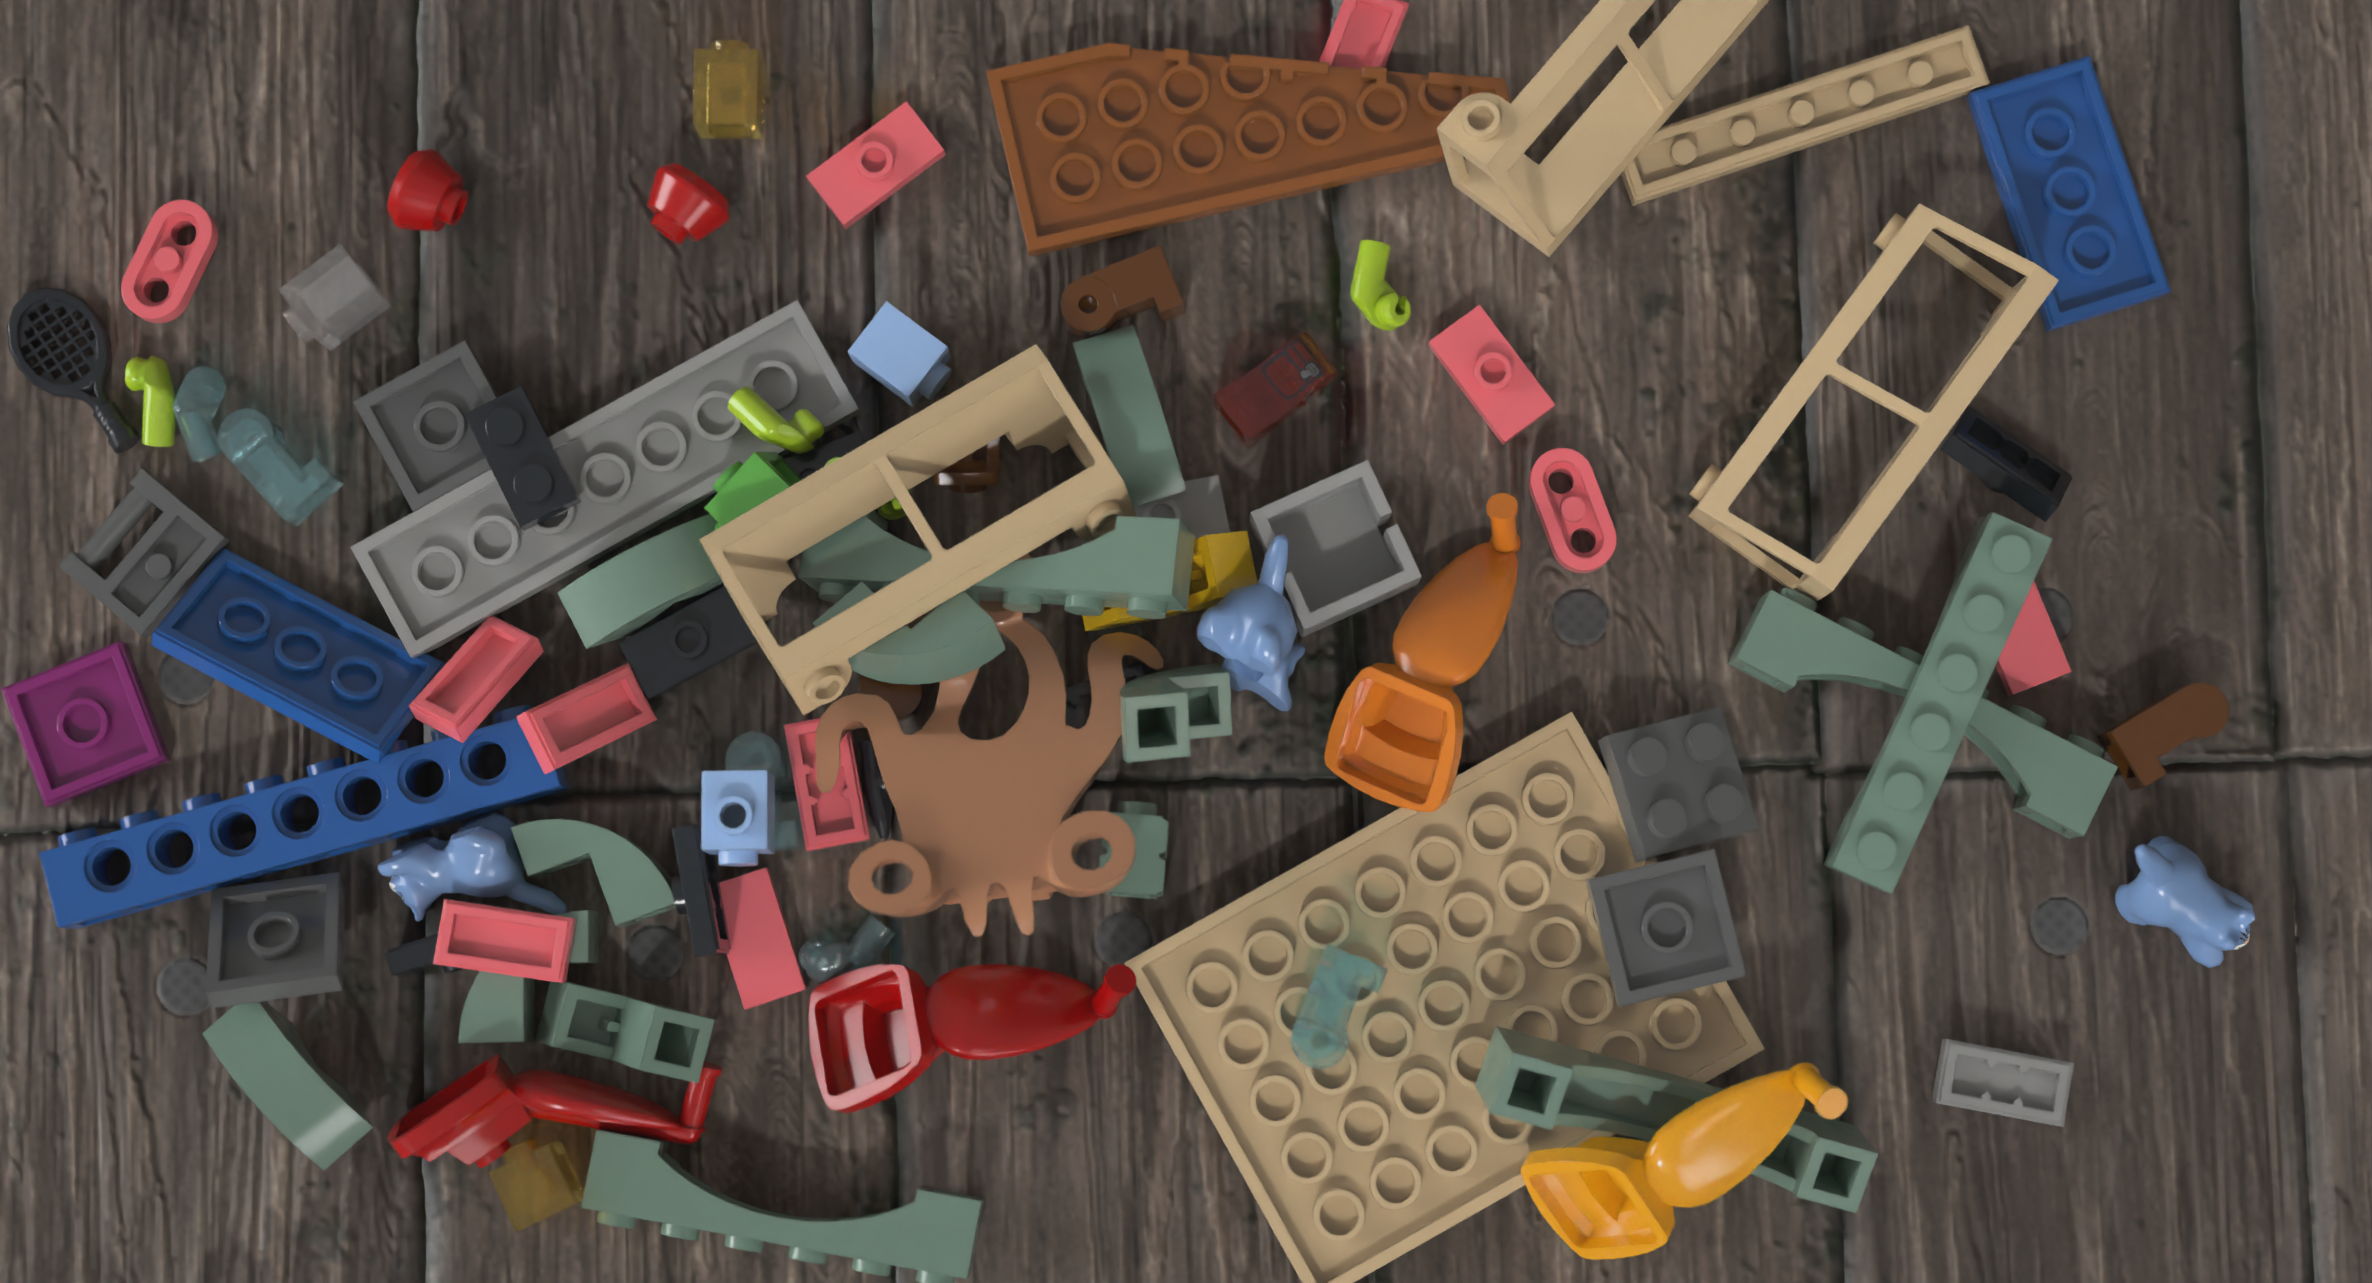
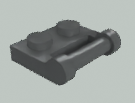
M141 468L130 481L134 488L78 553L70 551L59 564V567L138 634L148 638L220 550L225 548L231 540L175 495L159 479L144 468ZM155 504L163 513L106 579L98 571L99 567L152 505Z

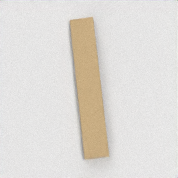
M1967 25L1660 127L1624 169L1621 176L1631 204L1634 206L1968 95L1971 92L1986 88L1990 82L1970 27Z

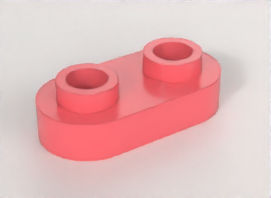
M174 200L164 204L153 215L122 279L121 293L126 306L145 321L167 323L178 318L187 308L218 243L217 224L213 217L201 206L188 200ZM185 227H195V240L186 246L179 245L178 235L180 231ZM159 283H167L169 287L167 297L161 302H152L151 291L153 287Z
M1555 448L1547 451L1533 465L1529 474L1528 486L1552 553L1558 563L1569 571L1575 573L1596 571L1613 555L1617 536L1593 469L1588 460L1575 450ZM1556 472L1566 474L1571 481L1570 491L1563 494L1554 492L1548 482L1551 474ZM1577 531L1588 533L1593 539L1592 550L1587 553L1576 551L1571 545L1572 534Z

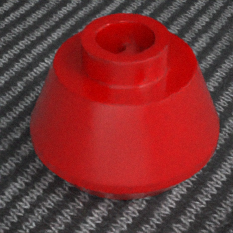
M432 148L412 153L401 166L390 190L387 211L395 226L400 229L438 232L446 224L454 226L460 220L467 206L469 193L462 189V175L437 150Z
M671 163L657 169L647 206L655 214L650 224L665 237L679 245L682 244L686 237L698 242L729 221V201L704 179L677 163Z

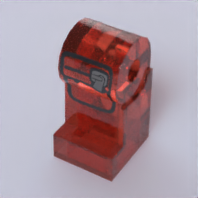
M1304 332L1287 342L1238 381H1232L1214 394V407L1246 447L1250 449L1306 405V401L1326 386L1339 371L1310 335Z

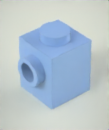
M887 301L848 350L854 364L912 407L916 405L922 396L931 400L940 391L952 372V369L946 366L951 359L948 346Z
M768 770L702 771L701 850L709 855H719L718 865L755 866L758 865V854H775V776Z

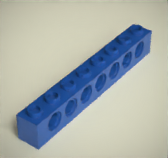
M530 705L517 706L493 714L495 724L474 730L464 743L438 730L430 732L433 742L408 748L406 740L395 741L379 764L366 760L346 766L345 758L343 757L321 761L306 767L309 777L284 783L282 775L257 779L244 785L245 795L222 801L221 793H210L193 797L182 802L184 812L160 818L158 810H151L120 819L121 830L98 836L96 828L69 832L57 837L59 847L40 852L39 855L58 928L80 929L211 892V889L236 885L488 812H494L568 791L570 786L565 767L562 766L544 774L516 716L530 710L531 707ZM500 745L506 754V766L499 776L485 780L478 771V758L487 747ZM436 762L443 770V785L436 794L430 797H423L416 787L417 774L426 764ZM374 780L381 789L380 804L373 812L362 815L354 803L355 792L362 783ZM311 797L318 806L319 817L316 824L310 830L301 833L293 823V810L301 800ZM249 815L255 822L256 836L247 848L239 850L231 840V828L238 818ZM185 832L192 839L194 846L193 855L185 865L176 867L169 857V846L177 835ZM123 850L130 859L131 870L128 877L122 883L115 885L108 877L107 864L112 855Z

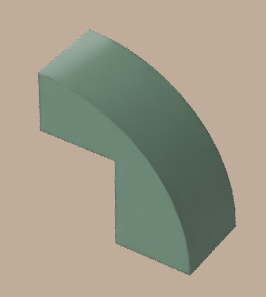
M1126 326L1074 342L1073 346L1081 374L1098 421L1107 455L1122 477L1133 507L1186 491L1166 420L1134 326Z
M711 514L679 525L624 551L584 574L557 593L586 649L629 636L675 602L718 589L724 585L699 539L715 531L714 526L718 521Z
M860 582L814 621V627L816 628L874 593L863 582ZM962 591L940 604L912 629L905 625L848 658L852 671L881 682L906 685L930 684L971 672L993 660L1006 648L994 619L966 592Z
M1216 663L1149 674L1125 684L1120 689L1124 760L1128 763L1191 756L1190 739L1232 735L1230 672Z
M566 819L538 820L511 827L528 876L541 878L591 859L615 926L628 927L676 908L670 875L648 851L619 833L594 824Z
M582 910L555 915L577 919L569 964L599 963L598 912ZM480 971L468 993L463 1008L459 1043L535 1042V979Z
M550 981L535 1040L552 1047L610 1059L641 1071L699 1083L715 1020L676 1008L566 981V983Z
M266 1001L234 1005L202 1033L223 1066L254 1104L300 1151L323 1170H326L373 1128L356 1097L317 1067L292 1023Z

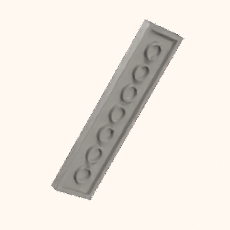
M798 300L550 436L581 503L524 531L519 527L490 469L351 546L350 548L410 658L414 659L421 654L430 653L482 624L488 617L502 613L716 494L717 492L713 489V486L722 473L736 462L740 461L744 464L754 452H777L781 457L792 452L760 440L728 410L730 398L740 388L745 386L751 387L788 422L799 409H807L824 425V433L860 414L859 408Z

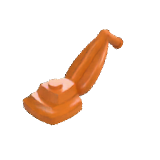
M1498 493L1491 496L1487 501L1486 510L1491 520L1492 531L1490 541L1474 546L1451 561L1416 595L1404 612L1393 633L1392 651L1395 664L1380 662L1362 669L1347 688L1337 708L1325 748V764L1344 781L1377 800L1415 811L1434 812L1441 808L1450 796L1461 757L1464 732L1462 704L1459 697L1453 692V686L1462 684L1473 677L1490 656L1502 633L1516 587L1518 571L1516 553L1520 549L1521 540L1517 534L1516 527L1518 502L1510 494Z

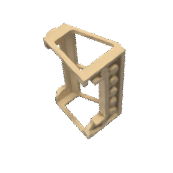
M1600 0L1511 104L1493 93H1475L1461 100L1437 127L1453 186L1550 257L1769 0H1681L1639 49L1629 36V31L1655 0ZM1618 46L1628 61L1539 165L1526 156L1524 152L1611 51Z
M1920 203L1906 219L1898 213L1893 215L1873 243L1883 250L1875 264L1722 471L1711 464L1689 493L1699 502L1688 517L1783 586L1802 593L1815 602L1836 588L2059 281L2037 264ZM1937 229L2025 275V277L2014 287H2010L1932 230ZM1922 243L2002 300L1980 333L1981 337L1926 412L1842 367L1837 362L1839 356ZM1830 376L1913 422L1916 426L1839 532L1832 536L1815 560L1811 561L1729 512V507L1823 378ZM1747 540L1803 572L1800 578L1796 577Z
M1037 344L704 536L699 541L739 613L804 716L822 704L834 701L842 694L852 675V668L848 658L1071 527L1079 538L1093 541L1115 529L1117 516L1137 517L1122 477L1050 362ZM1004 434L1016 450L1030 445H1042L1047 447L1051 453H1054L1069 445L1086 468L1084 471L949 550L943 549L908 492L909 489ZM896 497L930 552L931 560L787 645L779 646L766 626L765 621L778 614L776 605L780 594L790 583L796 580L787 560Z

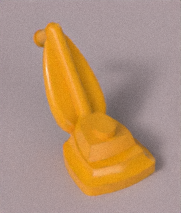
M1808 1062L1799 1063L1788 1070L1776 1071L1730 1086L1698 1101L1658 1129L1650 1142L1620 1137H1590L1577 1147L1537 1150L1527 1156L1521 1167V1174L1529 1194L1540 1213L1554 1231L1579 1256L1593 1260L1632 1257L1651 1252L1667 1243L1675 1226L1673 1206L1692 1208L1708 1204L1727 1193L1745 1179L1773 1152L1791 1129L1804 1106L1805 1098L1811 1101L1816 1111L1826 1119L1839 1117L1847 1107L1848 1098L1846 1093L1839 1087L1832 1086L1826 1081L1814 1064Z

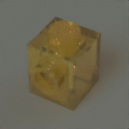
M737 40L714 41L711 43V49H694L693 125L700 138L764 139L765 64L759 50L749 49L748 43Z
M537 1137L531 1138L508 1149L502 1155L505 1165L488 1172L515 1232L531 1228L582 1203L584 1190L561 1142L550 1143L541 1147Z

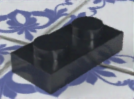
M519 386L464 414L521 529L525 531L581 503L576 489L525 388Z

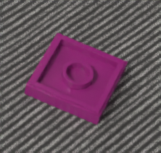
M116 642L1 688L45 807H56L171 761L132 655L125 642Z

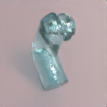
M208 366L196 367L186 375L172 404L173 412L193 462L212 458L222 452L212 421L224 396L225 381L220 372Z
M870 915L850 942L826 943L820 938H813L807 941L800 949L798 956L799 964L807 971V975L811 979L824 983L847 972L871 966L894 937L895 933Z

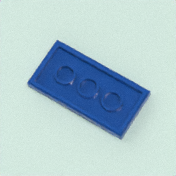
M2090 56L1971 92L1966 97L2020 256L2037 264L2059 280L2039 307L2046 332L2153 300L2171 292Z
M225 548L220 550L152 633L153 647L377 764L380 763L414 717L409 707L410 703L446 664L427 653L421 654L414 659L410 658L400 639Z

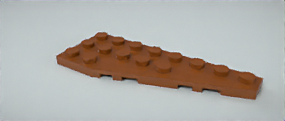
M1105 43L986 71L1029 257L1444 162L1446 160L1437 127L1461 100L1475 93L1487 92L1496 94L1511 104L1505 78L1429 72L1428 75L1391 72L1387 71V68L1363 66V69L1329 66L1327 62L1231 54L1230 57L1191 54L1189 50L1165 48V51L1131 48V45L1116 43Z

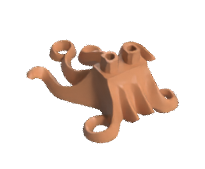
M1027 553L1017 560L1032 559V557ZM979 601V606L994 619L999 633L1009 638L1018 647L1026 663L1029 675V694L1025 708L1018 721L1003 736L991 740L970 739L960 731L959 717L974 687L979 668L964 675L940 681L933 714L924 727L912 735L902 732L890 704L880 696L861 693L844 696L833 702L823 713L816 729L817 786L820 792L829 793L836 784L840 768L841 740L848 731L857 728L868 729L885 788L897 813L902 833V842L896 840L879 842L859 854L849 869L848 889L855 901L871 912L893 917L919 916L938 909L943 904L960 903L965 922L973 936L978 937L984 933L988 903L992 899L1009 898L1021 933L1030 935L1034 932L1033 901L1050 899L1053 892L1057 891L1073 897H1086L1104 893L1123 882L1133 867L1136 856L1135 836L1128 824L1119 816L1108 811H1085L1071 817L1069 816L1080 798L1106 765L1122 735L1120 689L1126 684L1122 666L1123 656L1138 660L1155 670L1163 668L1164 660L1149 641L1134 634L1123 632L1104 634L1094 641L1088 652V673L1092 696L1090 716L1084 727L1076 729L1066 725L1067 696L1064 675L1055 651L1046 637L1023 618V612L1007 610L1002 607V602ZM935 608L906 625L912 629ZM1099 838L1109 842L1112 848L1111 859L1103 867L1088 870L1082 869L1074 863L1075 854L1085 843ZM892 863H903L912 874L911 883L904 891L896 894H885L874 887L875 873L882 866Z

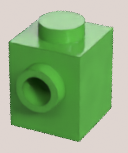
M754 452L744 464L740 461L736 462L722 473L713 486L717 494L706 505L705 509L718 521L714 526L716 530L803 480V478L777 452Z

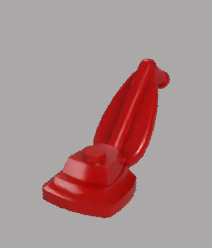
M883 964L859 968L828 980L811 992L809 1002V1042L815 1076L829 1109L846 1114L873 1106L910 1085L944 1051L965 1060H993L1019 1056L1072 1038L1092 1027L1098 1019L1105 1020L1115 1015L1118 1004L1123 997L1134 990L1136 976L1132 969L1126 965H1112L1106 971L1104 981L1099 988L1093 990L1082 981L1040 968L1008 964H979L953 968L939 976L928 988L917 971L903 965Z
M496 1054L407 1111L392 1127L387 1140L402 1159L413 1155L420 1156L431 1162L447 1151L469 1166L475 1162L479 1168L487 1166L507 1152L512 1146L507 1138L529 1123L531 1118L682 1144H692L700 1138L702 1132H705L706 1128L703 1124L717 1077L722 1075L723 1068L714 1063L704 1061L699 1083L689 1081L678 1117L675 1113L648 1098L597 1081L539 1069L526 1070L513 1075L502 1056Z

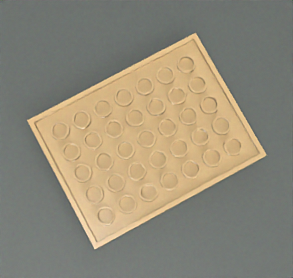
M1572 712L1456 776L1447 802L1436 811L1420 812L1401 807L1124 963L1135 973L1136 985L1302 1283H1354L1525 1186L1521 1167L1531 1152L1551 1148L1577 1147L1590 1137H1611L1616 1134L1595 1129L1555 1125L1550 1130L1491 1114L1475 1087V1083L1496 1026L1701 1083L1708 1082L1765 1049L1726 981L1617 1007L1586 880L1655 864L1658 861L1654 858L1636 863L1609 775Z

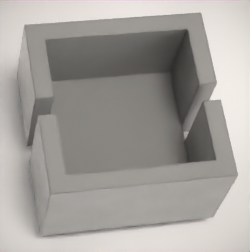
M1368 460L1250 512L1249 524L1264 557L1276 536L1284 534L1288 539V561L1283 596L1291 605L1295 624L1301 637L1418 585L1422 577L1398 524L1387 528L1383 537L1378 529L1379 526L1388 523L1392 511Z

